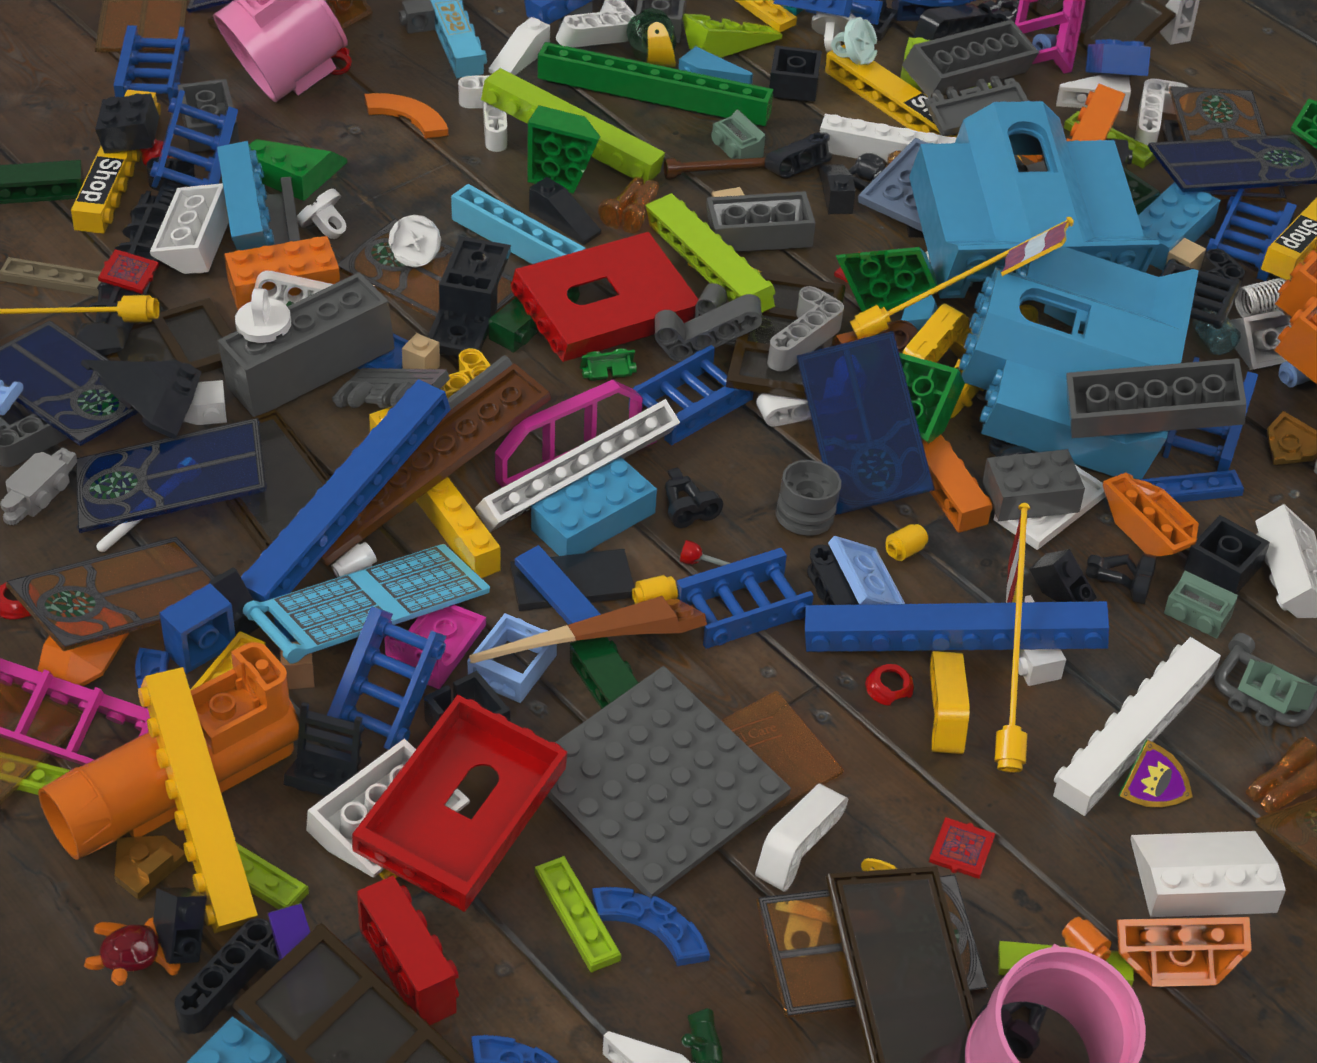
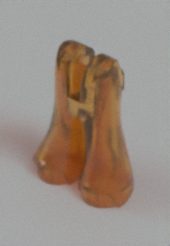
M635 177L621 194L614 199H605L599 205L598 212L602 222L607 227L618 229L622 222L625 232L635 233L639 231L646 217L647 210L645 205L653 202L656 198L659 183L654 180H647L644 184L643 178Z
M1298 738L1270 770L1252 782L1245 792L1246 795L1254 802L1264 798L1260 807L1270 814L1286 806L1299 796L1317 789L1316 744L1308 738Z

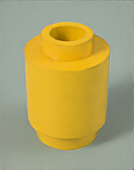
M909 524L887 536L886 551L895 560L903 561L924 549L928 543V534L921 525Z
M661 575L636 582L635 588L632 589V597L635 604L659 596H663L665 600L677 599L678 597L677 586L672 576L666 577Z

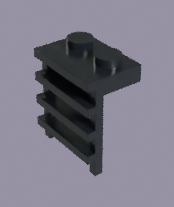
M303 702L300 707L297 758L284 774V785L294 787L300 791L327 796L358 773V766L361 763L359 754L363 743L361 741V734L364 731V725H362L363 718L357 716L353 723L309 711V703ZM307 724H312L323 728L335 730L338 732L353 735V739L337 735L334 733L322 731L319 729L307 727ZM306 739L334 746L337 748L345 749L348 751H352V753L348 754L341 751L318 746L315 744L307 743Z

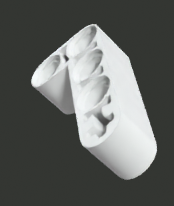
M605 0L600 12L565 16L556 35V40L562 46L573 48L626 42L630 39L638 18L623 0Z
M489 76L462 77L458 82L459 104L464 108H483L486 148L493 152L505 150L507 148L506 112L481 100L484 81Z
M1153 78L1145 81L1140 101L1135 140L1152 148L1149 143H1154L1158 140L1162 112L1178 114L1170 86L1188 87L1187 85L1180 82ZM1188 94L1179 99L1183 111L1185 110Z
M263 271L258 275L254 289H263L262 285L265 282H273L276 286L271 290H267L269 299L279 300L287 304L288 301L296 303L333 284L275 271ZM294 287L302 290L296 296L290 295L288 291Z
M851 355L862 401L864 402L863 393L867 385V376L856 357ZM845 356L836 362L833 378L827 379L823 401H814L818 418H820V415H835L858 409ZM816 381L809 382L810 386H815ZM762 393L757 398V407L768 426L775 427L812 419L808 401L805 399Z
M820 783L817 784L771 829L765 839L755 876L785 892L795 879L801 858L838 822L846 809L848 798Z

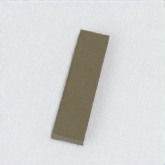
M11 257L7 258L0 270V281L98 296L99 290L97 287L102 283L98 281V276L101 273L98 271Z

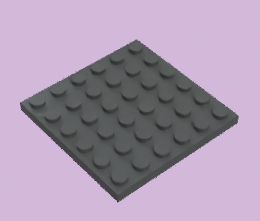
M662 666L555 742L568 751L566 769L547 796L644 895L651 899L653 896H658L790 795L791 787L665 666Z

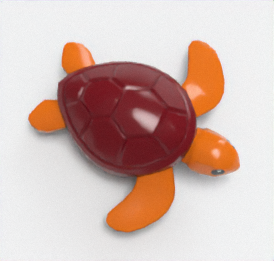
M154 917L150 918L144 925L134 924L127 926L114 922H100L96 924L94 932L107 937L101 944L99 956L88 957L84 963V967L91 970H100L105 967L112 969L111 980L117 986L125 984L127 971L145 969L152 965L154 961L164 967L170 975L178 974L181 965L180 963L169 964L166 962L161 944L158 943L159 938L153 923Z

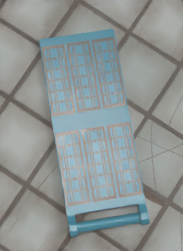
M441 544L264 602L254 600L247 602L243 607V614L249 620H254L283 651V657L293 664L309 653L359 637L371 606L392 613L391 621L395 625L490 592V586L449 547ZM269 611L299 644L291 643L264 613Z

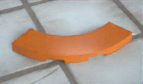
M386 93L364 94L368 115H389L394 117L402 115L411 120V123L422 132L424 138L448 136L446 122L428 105L401 95Z

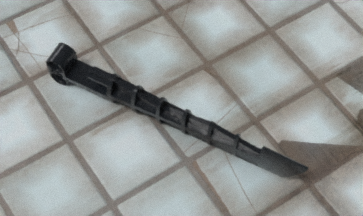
M155 157L147 162L149 186L153 190L159 191L157 197L151 195V191H146L145 194L141 195L138 204L132 207L130 212L132 222L125 225L122 231L130 239V242L117 244L115 249L160 262V260L151 256L150 250L177 188L190 186L161 177L157 188L152 187L154 177L150 176L154 161H159V157ZM166 159L165 168L195 177L194 164L180 159ZM102 282L97 287L99 290L98 302L91 303L89 307H117L118 302L121 301L123 296L146 295L151 282L148 283L142 294ZM97 312L96 323L81 324L75 337L105 356L123 349L134 322L125 323L122 317L118 316L117 312ZM74 342L66 357L67 361L96 358Z

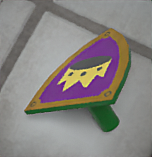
M1146 739L1135 763L1130 767V773L1119 796L1145 807H1166L1192 798L1190 782L1182 765L1173 754Z

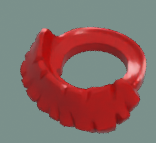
M346 47L341 48L332 56L343 60L346 63V67L341 70H333L329 74L341 75L349 71L352 65L349 49Z

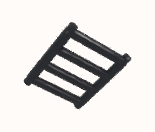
M1171 259L1165 265L1160 277L1194 268L1177 264L1175 260ZM1198 270L1197 281L1221 287L1228 291L1196 282L1195 293L1223 302L1220 303L1194 295L1193 306L1210 310L1217 314L1192 308L1190 318L1211 324L1215 329H1220L1231 310L1242 282L1239 279L1231 280Z

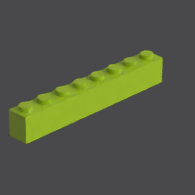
M499 68L485 79L481 97L482 101L527 124L539 105L585 116L600 135V139L591 157L645 185L660 173L665 152L502 68Z
M671 193L645 205L649 225L710 284L721 285L727 292V300L729 302L743 295L753 294L760 299L762 312L775 307L773 298L775 289L769 280L766 281L756 268L753 269L744 257H740L731 245H727L718 233L715 234L706 222L703 223L694 211H690L683 200H679Z

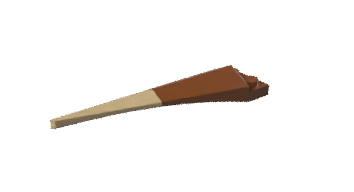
M659 596L469 655L470 663H476L528 649L577 640L637 634L683 633L705 626L707 622L705 613L693 608V606L680 601V599L665 600L663 596Z

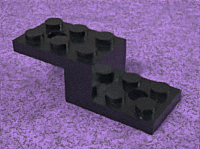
M459 237L439 283V311L428 334V338L439 342L440 354L459 357L461 351L470 348L481 352L489 332V319L497 312V286L511 254V245Z

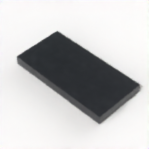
M625 549L550 557L590 603L633 598L632 589L634 584ZM511 561L510 571L519 611L552 607L515 565V561Z

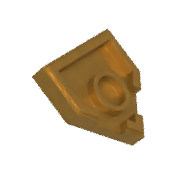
M1283 411L1267 428V438L1273 465L1313 461L1317 457V430Z
M164 835L118 838L115 862L116 883L139 900L187 860L185 852Z

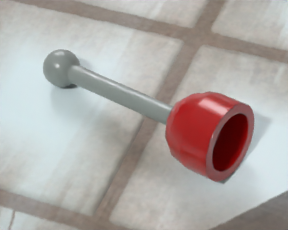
M689 540L685 541L679 561L694 565L700 560L720 566L730 564V562L704 555L700 545Z

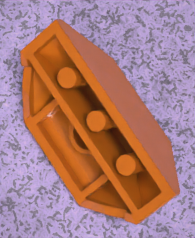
M1123 473L1103 481V488L1115 524L1144 553L1155 556L1172 555L1196 544L1199 523L1164 489L1144 480L1134 479L1133 475Z
M73 601V603L81 605L78 601ZM82 606V607L94 608V606ZM103 607L101 612L93 617V619L106 622L109 629L126 624L120 613ZM58 621L56 624L62 630L79 636L100 632L103 629V626L99 623L86 621ZM129 628L65 647L51 632L43 645L37 671L43 673V670H47L54 677L85 686L104 675L128 636Z
M1249 917L1117 920L1118 953L1150 987L1218 985L1252 951Z

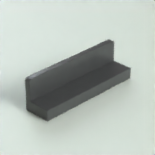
M281 177L282 194L267 195V200H265L266 207L269 208L271 222L268 223L274 235V245L300 240L291 177Z

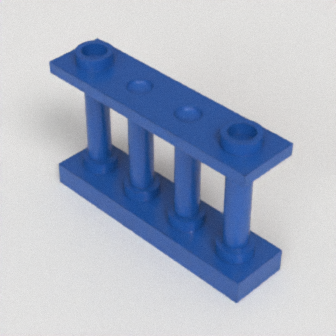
M774 0V4L804 9L805 12L814 14L821 12L850 17V13H852L856 18L863 17V20L867 19L871 24L878 25L883 3L877 0Z
M127 25L113 85L115 97H124L127 90L154 92L156 94H168L170 104L171 98L178 96V85H180L185 53L190 50V38L185 36V28H179L177 39L142 38V35H138L137 25ZM142 47L174 48L175 52L174 54L139 53L138 50H142ZM139 62L172 63L171 69L135 67ZM135 78L169 79L168 84L132 83V80H135Z
M183 90L179 91L177 98L172 97L168 107V112L172 114L159 161H154L150 176L154 177L152 187L157 188L161 177L190 187L219 184L221 169L217 147L229 145L238 109L228 107L225 115L220 114L218 116L183 104L182 101L185 93ZM179 113L216 125V128L220 129L219 135L212 137L177 125ZM173 134L210 146V149L214 150L213 157L205 158L170 146ZM167 155L205 168V171L209 172L207 179L203 178L201 180L165 168Z
M1239 188L1235 197L1230 196L1226 208L1228 213L1216 238H1210L1206 252L1210 249H1220L1232 258L1255 264V267L1259 268L1257 279L1267 281L1270 273L1261 270L1267 249L1292 223L1297 205L1287 202L1284 211H1271L1241 202L1244 189ZM1240 211L1273 221L1274 224L1272 226L1236 216V213ZM1231 225L1267 235L1268 239L1262 240L1229 230ZM1224 239L1260 249L1262 252L1258 255L1222 243Z
M712 345L696 352L689 358L633 388L643 398L642 407L650 408L658 403L656 399L666 394L684 409L675 414L680 423L664 437V440L671 446L753 399V391L726 387L728 375L714 365L715 347ZM707 372L724 387L717 391H712L696 377ZM687 383L704 398L693 403L676 388Z
M1194 357L1193 362H1199L1200 358ZM1247 372L1245 382L1243 381L1247 404L1246 414L1258 378V374ZM1243 425L1195 428L1222 436L1221 439L1226 440L1225 445H1219L1218 447L1177 436V430L1168 431L1167 439L1163 444L1165 446L1163 457L1168 458L1172 446L1214 457V461L1219 462L1217 471H1227L1230 468Z
M782 547L676 581L677 599L688 605H694L697 610L705 613L707 622L704 628L703 639L705 649L716 645H723L726 642L805 617L806 605L813 604L814 595L811 591L800 595L795 593L784 576L787 555ZM770 579L773 580L785 599L771 604L758 583ZM747 588L759 608L744 612L732 592ZM720 596L733 616L718 621L705 600Z
M371 606L327 716L353 723L357 716L362 717L364 728L387 737L384 748L389 750L403 739L409 740L411 733L409 730L436 661L444 654L446 648L444 641L447 636L431 631L427 639L393 625L391 621L392 613ZM390 636L423 650L416 668L380 653L379 647L383 637ZM376 664L411 679L405 696L403 697L368 682L367 676L371 667ZM364 693L399 708L393 725L391 726L357 711L355 706L359 696Z

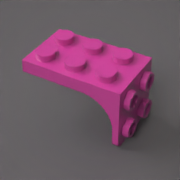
M452 605L419 616L408 631L427 639L431 631L447 636L444 641L446 643L444 654L436 661L427 685L437 689L442 687L486 626L485 616L457 605ZM386 636V655L416 668L423 650Z

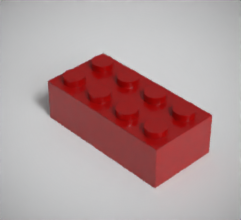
M393 875L358 890L360 931L399 996L429 1025L457 1013L456 998L459 997L456 986V979L459 978L457 968L451 959H445L438 937L435 934L430 935L427 930L426 919L421 910L415 911L407 887L405 885L400 887Z

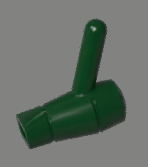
M706 1008L688 1015L691 1034H684L681 1042L683 1046L691 1048L692 1061L694 1063H723V1051L715 1029L714 1012Z

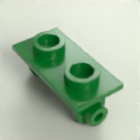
M620 348L609 353L593 351L582 355L580 369H582L583 379L588 378L589 381L607 379V369L612 370L613 378L632 376V373L637 372L636 362H633L635 350Z

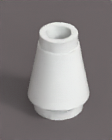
M363 542L362 544H356L331 567L338 578L370 568L372 564L377 562V559L371 547L366 542Z

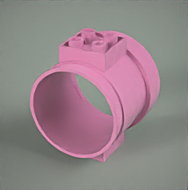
M234 0L213 15L218 29L237 59L261 90L274 102H277L292 90L297 95H300L335 70L336 66L331 57L339 49L348 45L341 25L325 0Z
M1054 944L1051 948L1038 950L1022 958L1003 977L994 989L988 1006L973 1023L965 1047L966 1063H1020L1011 1051L1005 1038L1001 1020V1008L1009 1003L1031 1002L1056 1011L1072 1024L1084 1042L1089 1063H1139L1145 1045V1021L1141 1005L1134 990L1112 965L1089 952L1076 948L1060 947Z

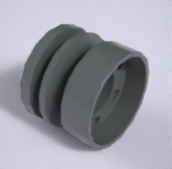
M801 460L789 464L783 471L775 514L778 522L787 530L806 536L819 535L828 531L833 525L842 481L839 474L831 466L819 461Z

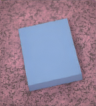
M838 536L832 537L828 544L859 605L905 604L876 548Z

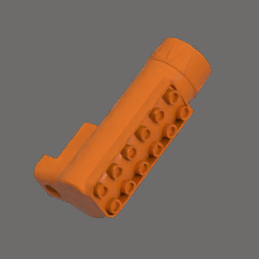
M258 642L247 643L231 651L233 669L191 690L221 793L291 755L294 750V742L298 739L299 720L289 699L287 671L264 644ZM149 732L83 766L70 770L39 789L38 796L44 815L58 841L72 858L78 860L117 841L118 838L128 832L132 837H142L175 819L174 812L178 810L175 800H170L166 791L165 781L169 780L166 769H161L157 761L156 750L159 749L156 737L152 738Z

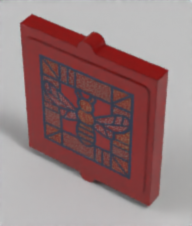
M115 249L109 260L104 262V268L98 276V281L142 294L148 283L153 281V274L158 268L159 262Z
M945 817L929 863L950 869L952 873L959 872L980 879L996 833L974 827L972 823L965 824Z

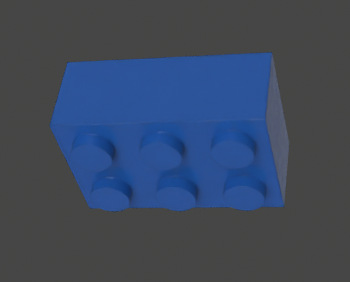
M1096 40L1095 44H1088L1085 73L1148 76L1151 47H1144V42Z

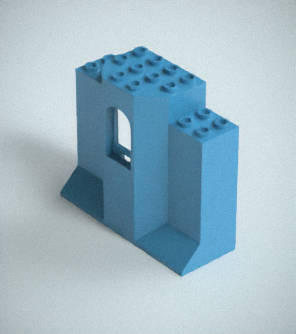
M1043 101L993 102L963 119L955 143L920 144L909 179L937 286L1066 221V217H1071L1074 220V224L1072 227L1068 226L1066 230L1067 239L1063 244L1064 247L1146 273L1160 245L1159 240L1146 237L1143 234L1115 141H1066L1060 118ZM1014 155H1042L1047 171L1018 172ZM1005 258L938 291L939 298H965L970 283L985 281L986 276H992L995 267L1003 270Z
M1064 246L1018 268L1016 273L1010 272L1002 276V269L995 267L992 276H986L981 290L984 294L979 293L974 305L977 313H973L969 328L972 330L971 333H968L964 344L967 354H963L958 368L963 370L962 378L965 383L987 390L985 400L988 401L987 406L983 407L979 420L983 422L981 434L1037 452L1068 449L1074 464L1114 477L1128 473L1133 475L1134 479H1143L1166 441L1168 431L1072 438L1067 401L1066 373L1181 363L1199 271L1191 269L1157 277ZM1034 300L1074 313L1075 319L1071 334L1029 321L1022 315L1019 306L1024 301ZM1080 324L1085 326L1083 335L1078 333Z

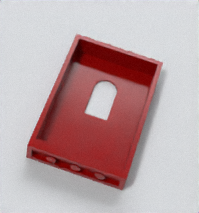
M649 232L517 268L511 282L512 293L518 297L524 306L525 312L532 317L539 332L545 336L550 343L552 351L557 353L562 362L581 357L589 352L601 351L655 334V316L662 310L674 311L686 323L695 318L696 304L699 300ZM604 278L608 279L618 293L617 296L586 305L575 304L567 296V291L573 287Z
M457 695L353 832V852L466 912L565 771L568 751L555 742H549L537 736L532 730L525 727L522 728L508 721L505 716L481 707L476 701ZM477 766H489L497 772L499 781L472 820L445 806L471 769Z

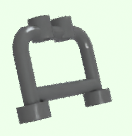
M1244 633L1235 634L1228 644L1230 653L1217 669L1214 676L1215 685L1218 690L1230 698L1228 701L1229 706L1237 712H1243L1246 707L1256 711V720L1264 726H1271L1274 721L1287 727H1297L1307 722L1317 708V690L1308 710L1301 709L1297 714L1289 715L1283 714L1252 698L1227 682V676L1238 661L1247 666L1250 659L1264 661L1251 654L1255 649V642L1250 636ZM1317 675L1311 682L1315 686H1317Z

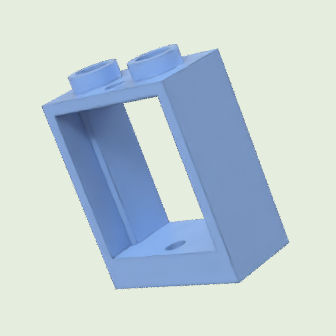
M504 613L473 654L504 645L507 641L514 642L548 630L540 629L520 618ZM557 644L528 649L537 653V656L523 674L492 661L494 658L476 663H470L469 658L468 674L477 670L496 693L521 703L557 656Z

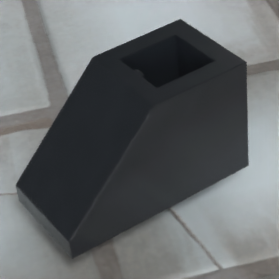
M1070 549L1047 553L1029 569L1042 593L1056 602H1093L1097 598Z
M234 567L209 581V584L215 587L232 604L235 635L240 631L250 634L260 628L254 620H249L243 614L244 605L247 602L253 601V598Z
M187 887L157 888L153 923L165 960L169 964L195 963L200 961L207 896Z

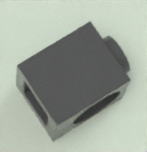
M430 0L402 1V11H399V19L401 25H405L408 34L435 30V10Z

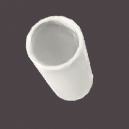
M1276 278L1242 286L1235 299V305L1240 316L1247 317L1279 310L1275 306L1276 301L1280 297L1277 287L1279 290L1287 280ZM1245 292H1247V305L1251 314L1248 312L1245 304ZM1249 297L1251 299L1252 309L1249 304Z

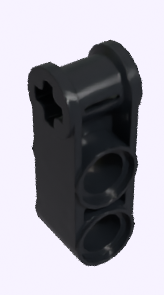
M825 132L814 133L804 139L771 151L766 156L765 167L768 171L787 178L821 163L829 162L832 159V153L829 152L828 148L830 136Z
M823 544L814 546L810 551L811 564L808 566L807 575L824 605H859L831 548Z

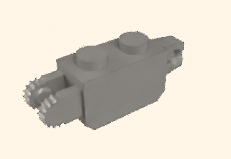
M61 448L53 455L44 452L35 453L6 480L8 494L0 501L1 509L5 512L3 514L4 523L7 525L17 524L27 515L34 517L47 507L49 502L70 483L68 473L77 463L76 453L70 452L65 448Z

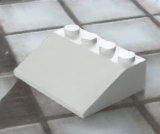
M403 739L311 807L307 814V831L328 852L373 878L378 875L384 868L353 852L352 834L416 749L406 739ZM457 788L445 806L459 812L469 804L470 800Z
M1256 831L1131 835L1130 840L1150 917L1278 912L1286 891L1278 863Z

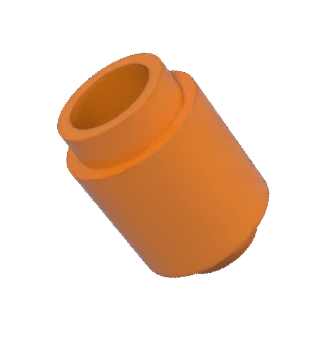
M1076 917L1063 929L1062 937L1065 938V944L1069 948L1089 952L1105 961L1111 955V941L1089 920Z

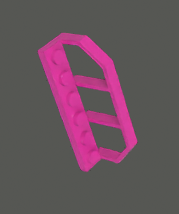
M1020 0L1015 24L1023 34L1060 24L1059 33L1056 37V46L1039 50V54L1032 64L1053 59L1054 63L1059 66L1064 74L1072 72L1086 0H1064L1062 12L1026 21L1029 4L1038 0Z
M611 380L527 417L511 430L495 451L496 482L503 488L567 453L565 452L555 457V420L585 408L584 441L588 442L596 437L598 401L616 393L629 397L630 419L642 412L643 398L634 389ZM543 426L542 459L545 462L507 478V460L529 432Z
M0 658V683L7 686L16 683L21 685L24 691L32 694L15 732L0 727V737L80 765H85L94 759L77 754L96 712L106 714L108 720L123 725L125 721L135 724L134 727L141 731L139 736L149 732L147 719L150 718L147 708L106 695L100 688L95 687L92 690L54 677L50 671L43 670L42 673ZM45 694L50 695L51 700L62 705H67L68 702L77 704L78 708L83 711L66 749L26 736Z

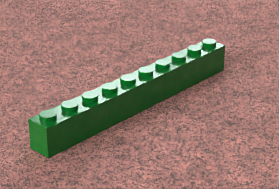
M548 42L544 43L538 54V79L547 80L548 82L562 83L572 87L590 89L595 92H605L616 96H624L639 101H647L662 106H671L686 111H695L724 118L731 117L738 109L754 125L766 126L771 115L774 89Z

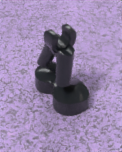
M987 0L977 7L991 15L990 25L1012 20L1015 23L1020 0H996V3L992 0Z
M679 468L668 470V475L671 478L665 484L669 505L668 517L675 527H688L699 518L709 521L715 519L721 513L723 500L717 492H701L689 476L682 475ZM684 490L689 495L679 498L678 492Z
M1143 553L1136 567L1130 554L1109 557L1090 555L1087 560L1086 576L1101 581L1121 584L1130 590L1133 602L1145 605L1155 572L1157 556ZM1127 564L1134 575V579L1131 580L1124 573L1110 570V568Z
M1014 1002L1002 1006L1001 1020L1004 1035L1015 1056L1028 1059L1040 1044L1038 1033L1048 1007L1031 1002ZM988 1004L982 1007L977 1013V1017L985 1010ZM1023 1006L1030 1009L1028 1023L1019 1019L1012 1020L1011 1015Z

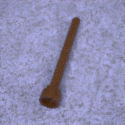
M766 157L681 162L675 158H665L663 170L665 178H676L677 175H681V172L765 167Z

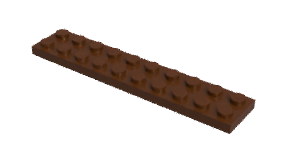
M515 363L447 413L320 560L328 566L550 401V392Z

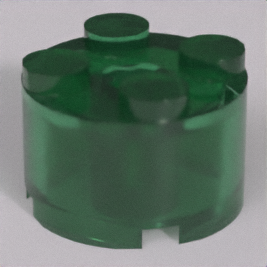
M654 8L642 10L640 14L634 15L627 26V36L634 56L646 63L648 60L647 31L651 24L659 22L665 26L673 51L677 42L670 18L663 11Z

